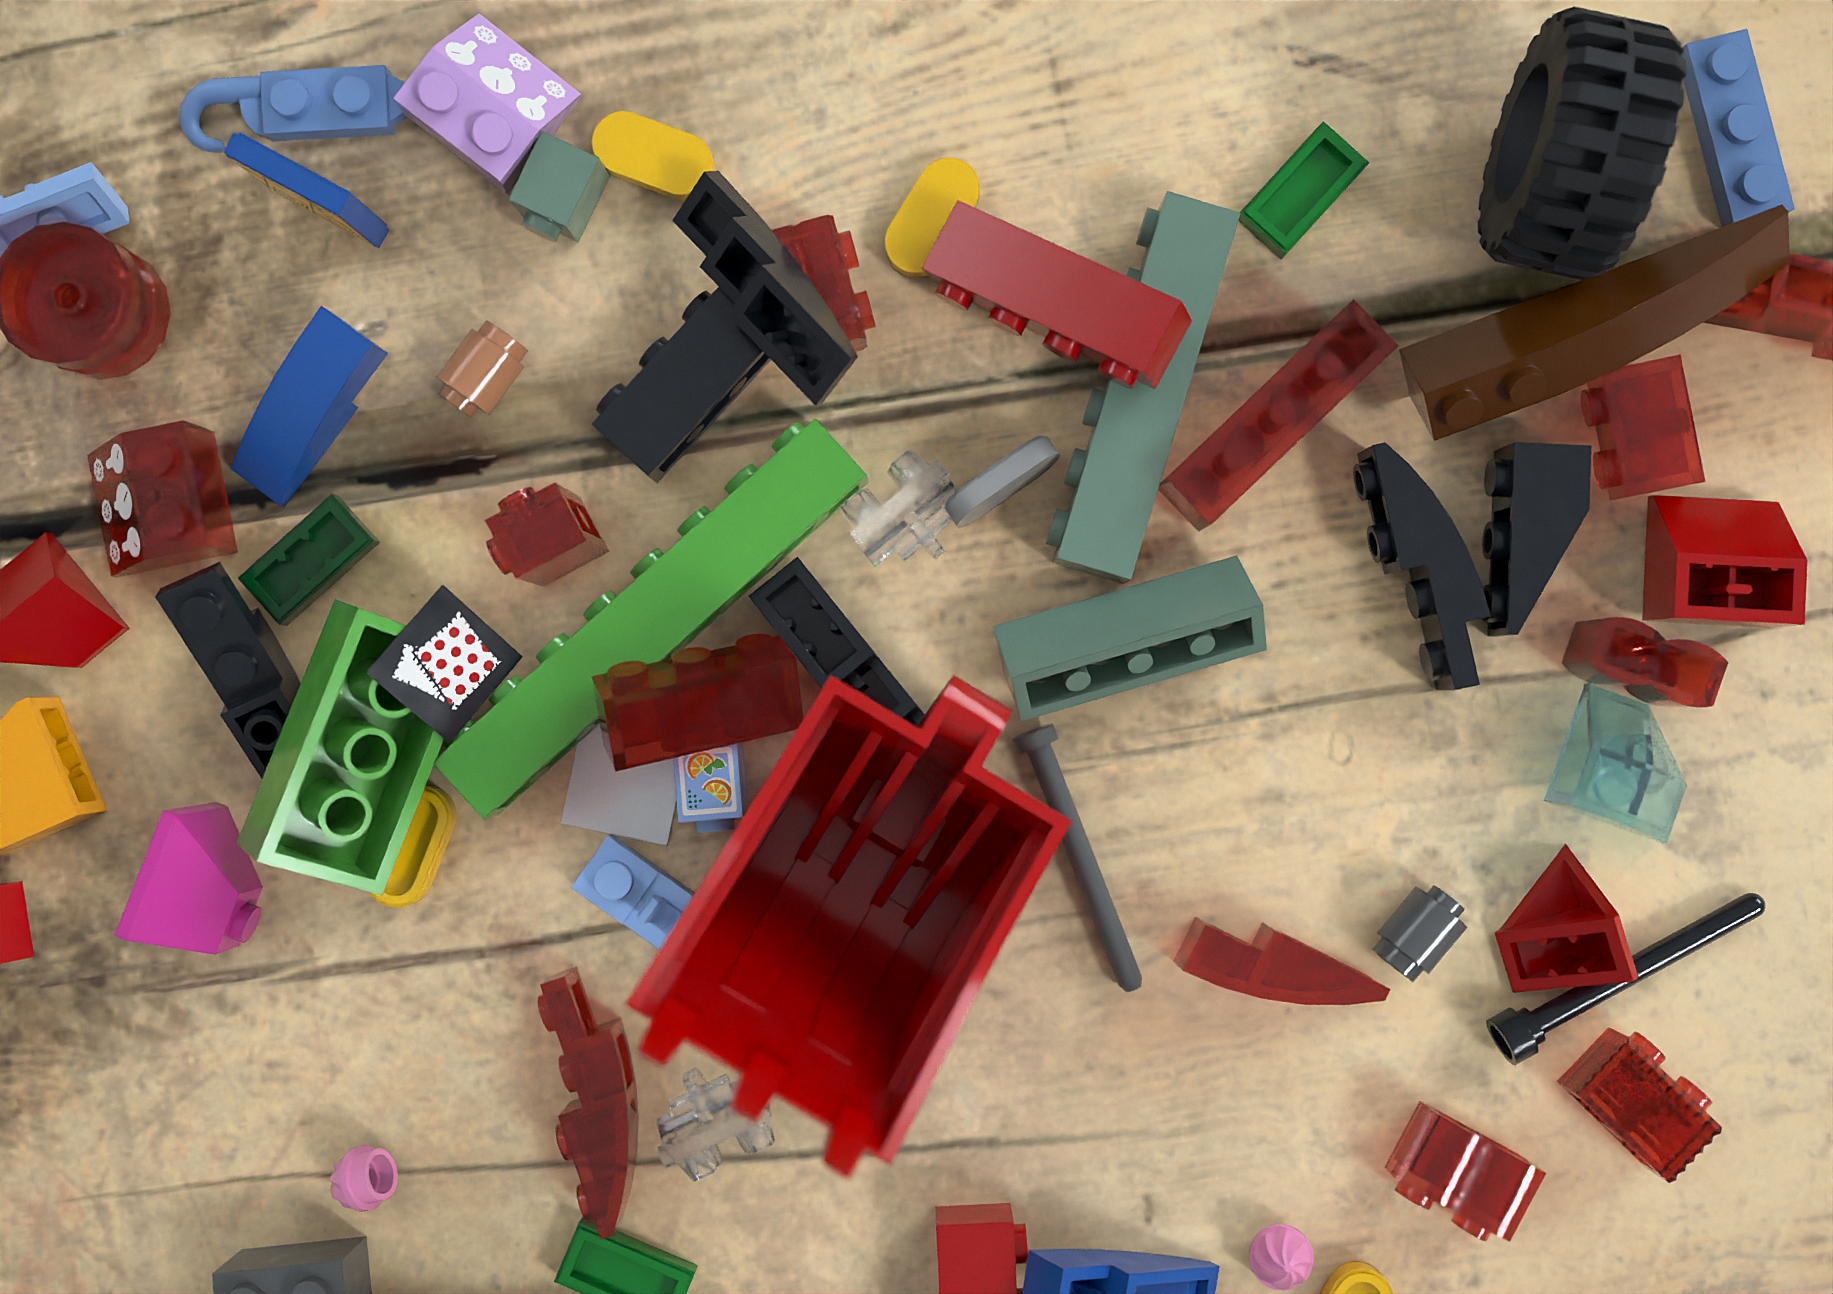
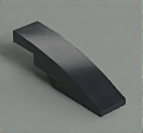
M719 171L703 172L672 221L706 256L699 267L735 303L728 315L815 406L822 404L858 358V355L829 306L798 262L761 216Z
M798 557L748 596L821 689L831 675L918 727L925 714Z

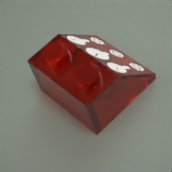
M182 420L120 433L87 455L111 577L117 578L238 553L214 431Z

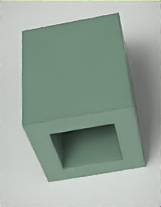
M541 131L509 197V201L524 217L521 225L529 231L552 242H556L561 234L579 243L610 175L599 157Z

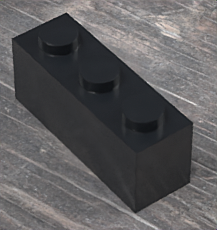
M719 287L712 294L706 290L695 297L682 314V319L685 321L682 327L669 341L665 337L656 340L639 361V365L643 369L626 387L619 383L609 390L596 408L600 415L592 425L656 483L667 474L771 361L728 315L735 303Z

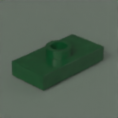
M331 494L242 573L238 580L279 625L287 626L375 548L380 541L339 496Z

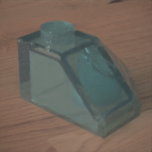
M1584 684L1544 801L1659 843L1667 844L1687 784L1649 705L1592 684Z

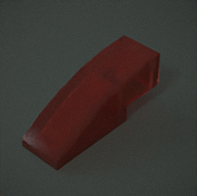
M1195 916L1173 960L1182 971L1219 987L1261 999L1302 1005H1352L1385 1001L1391 990L1376 979L1263 922L1252 944H1249Z

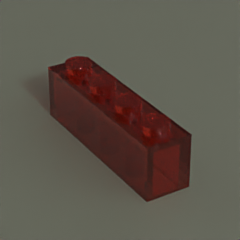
M1353 299L1160 482L1158 490L1198 532L1209 527L1385 360L1398 345Z

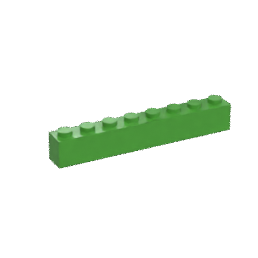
M816 418L806 427L798 421L786 429L771 446L776 452L775 455L759 469L753 464H749L738 472L724 488L729 494L727 498L712 511L703 506L690 515L677 530L682 536L678 542L664 554L657 548L641 559L630 572L635 580L617 596L610 590L599 597L583 613L588 622L571 638L562 633L551 640L536 655V659L541 665L524 680L515 675L503 683L488 699L494 706L476 723L471 718L450 743L445 739L443 740L442 744L446 750L436 758L434 765L482 819L494 817L502 813L869 483L867 474Z

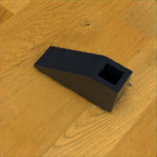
M1514 442L1495 450L1493 459L1488 461L1484 476V487L1486 495L1492 497L1491 522L1489 521L1485 525L1482 537L1483 555L1485 559H1490L1489 585H1485L1483 588L1491 615L1490 617L1482 618L1483 622H1488L1487 637L1519 634L1590 509L1592 445Z

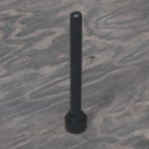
M1746 893L1632 955L1638 978L1634 982L1574 987L1532 1011L1525 1007L1518 1011L1508 1008L1486 1020L1488 1031L1503 1056L1515 1066L1538 1053V1045L1546 1041L1544 1034L1761 916L1766 908L1765 901L1756 893Z

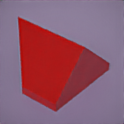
M45 532L0 569V662L83 668L130 629L52 533Z
M1565 844L1502 927L1494 932L1513 993L1634 982L1638 978L1618 912Z

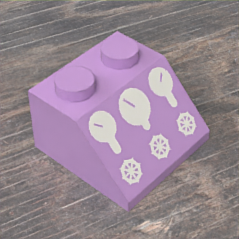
M478 13L430 49L393 99L407 118L500 190L508 194L517 183L541 131L553 135L581 99L582 95Z

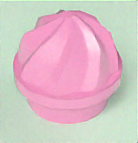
M369 1145L351 1148L341 1160L334 1163V1173L328 1179L332 1183L330 1189L332 1198L339 1201L343 1207L360 1212L377 1208L382 1201L389 1199L393 1195L397 1186V1167L391 1154L383 1148L374 1149Z
M1275 1224L1262 1229L1254 1237L1249 1248V1263L1254 1275L1262 1284L1274 1290H1290L1299 1286L1308 1278L1313 1267L1314 1256L1309 1241L1302 1232L1289 1225Z

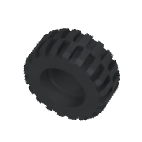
M1575 6L1554 13L1552 17L1548 18L1541 25L1540 34L1535 35L1527 47V54L1524 60L1519 63L1514 74V82L1510 92L1506 94L1501 108L1502 114L1490 144L1492 147L1489 160L1485 164L1482 179L1484 180V185L1479 197L1478 206L1481 214L1477 222L1478 233L1481 235L1479 242L1481 247L1495 262L1586 280L1605 273V270L1611 269L1619 261L1620 253L1628 250L1636 238V230L1640 222L1645 221L1653 205L1651 200L1657 186H1661L1667 169L1665 164L1670 147H1673L1679 128L1676 125L1678 113L1683 108L1685 90L1682 88V80L1686 76V61L1681 56L1684 49L1681 42L1667 26Z

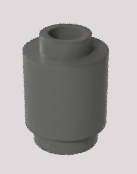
M1435 885L1427 893L1415 886L1377 932L1381 939L1372 950L1403 976L1414 982L1423 971L1429 975L1467 929V926L1458 918L1465 909Z

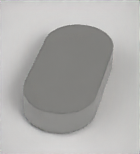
M1037 436L964 484L946 501L944 509L958 528L967 526L1040 477L1055 464L1060 454L1047 436Z

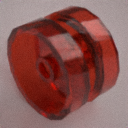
M68 222L40 225L13 240L0 257V329L9 343L30 358L54 365L75 375L104 380L127 376L148 363L164 342L171 316L165 284L153 265L132 250L112 241L100 232L90 227Z

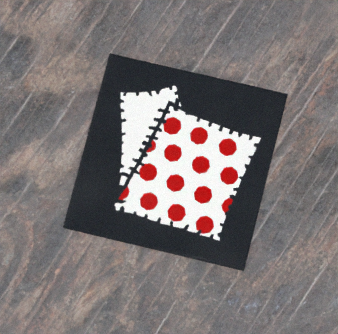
M442 584L366 673L450 743L523 656Z

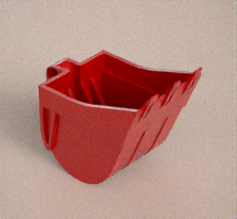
M830 675L730 839L626 1001L625 1006L651 1021L643 1034L637 1052L660 1067H664L679 1051L685 1041L739 1074L729 1105L730 1109L753 1123H757L772 1098L776 1096L824 1125L828 1130L824 1141L822 1164L846 1179L851 1177L864 1151L891 1166L994 961L1072 823L1067 817L982 767L1013 710L953 675L933 701L918 727Z

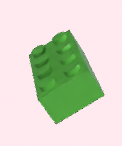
M334 599L237 840V844L255 861L383 895L444 740L440 734L366 673L407 625Z

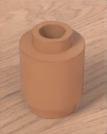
M486 320L478 332L474 329L469 331L436 376L446 385L439 395L469 417H472L478 408L490 415L523 370L524 366L520 361L528 350L505 331Z

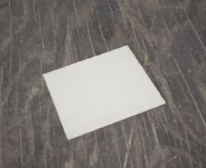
M603 721L577 744L561 824L667 846L677 800L672 746L689 743V739Z

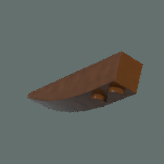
M1783 205L1776 206L1607 270L1603 274L1578 281L1399 349L1409 396L1433 440H1439L1561 395L1615 371L1682 336L1737 302L1790 264L1788 210Z

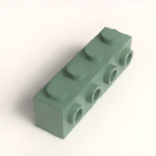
M1237 555L993 626L1003 671L1021 721L1267 650L1263 604Z

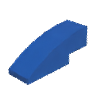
M321 305L273 377L246 429L230 469L278 505L285 507L359 407L353 404L352 401L388 353L339 316Z
M1103 1249L1029 1250L1022 1294H1215L1220 1266L1211 1261L1133 1251Z

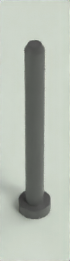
M1053 723L1032 729L1012 739L1017 754L1028 753L1048 807L1072 821L1062 839L1063 845L1118 985L1125 992L1134 991L1141 987L1142 975L1051 746V742L1058 739L1057 732Z

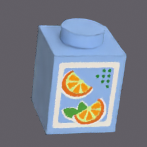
M743 738L673 745L678 823L695 821L697 833L734 829V818L743 817L748 810Z

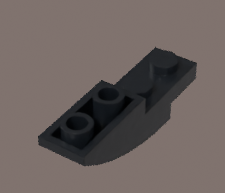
M1386 442L1372 445L1357 453L1359 464H1355L1353 468L1354 484L1360 500H1368L1373 525L1367 528V540L1372 558L1376 563L1382 562L1384 574L1409 569L1411 581L1406 583L1405 594L1411 615L1415 619L1420 618L1425 643L1420 644L1419 656L1423 672L1429 681L1434 680L1436 690H1458L1480 685L1466 622L1490 617L1491 615L1470 553L1453 520L1432 489L1412 466Z
M219 561L160 588L155 598L225 704L220 716L262 779L301 683L259 608L250 611Z

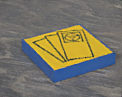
M241 132L239 134L233 133L223 151L227 157L274 193L370 245L380 248L389 232V229L386 227L387 224L350 191Z

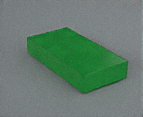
M1323 121L1240 211L1239 222L1282 260L1370 162Z
M582 1217L554 1282L581 1294H686L698 1265L586 1217Z

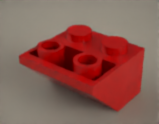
M1664 495L1648 496L1642 621L1763 628L1805 625L1808 560L1779 502Z

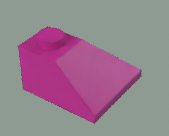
M214 802L163 810L114 936L126 941L213 955L241 945V942L245 943L249 940L260 920L261 908L256 906L263 886L249 854L237 844L240 833L228 806Z

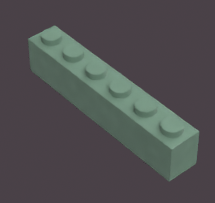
M1170 191L1166 192L1158 210L1147 207L1136 241V245L1146 247L1140 270L1129 267L1126 276L1181 300L1192 322L1156 389L1138 381L1135 382L1132 389H1129L1108 378L1104 390L1093 387L1082 422L1084 425L1093 427L1086 451L1078 448L1074 449L1064 484L1075 487L1068 511L1056 509L1046 541L1047 545L1057 547L1053 563L1123 584L1131 580L1239 221L1240 212Z

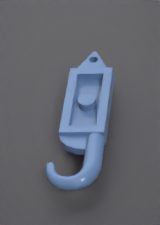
M385 65L260 72V76L212 78L198 83L187 92L180 105L179 121L183 134L192 145L205 152L215 153L224 151V143L204 135L199 124L201 113L205 108L215 104L240 103L241 114L247 126L258 136L270 139L271 141L395 135V126L407 119L393 99L405 82L392 76V73Z

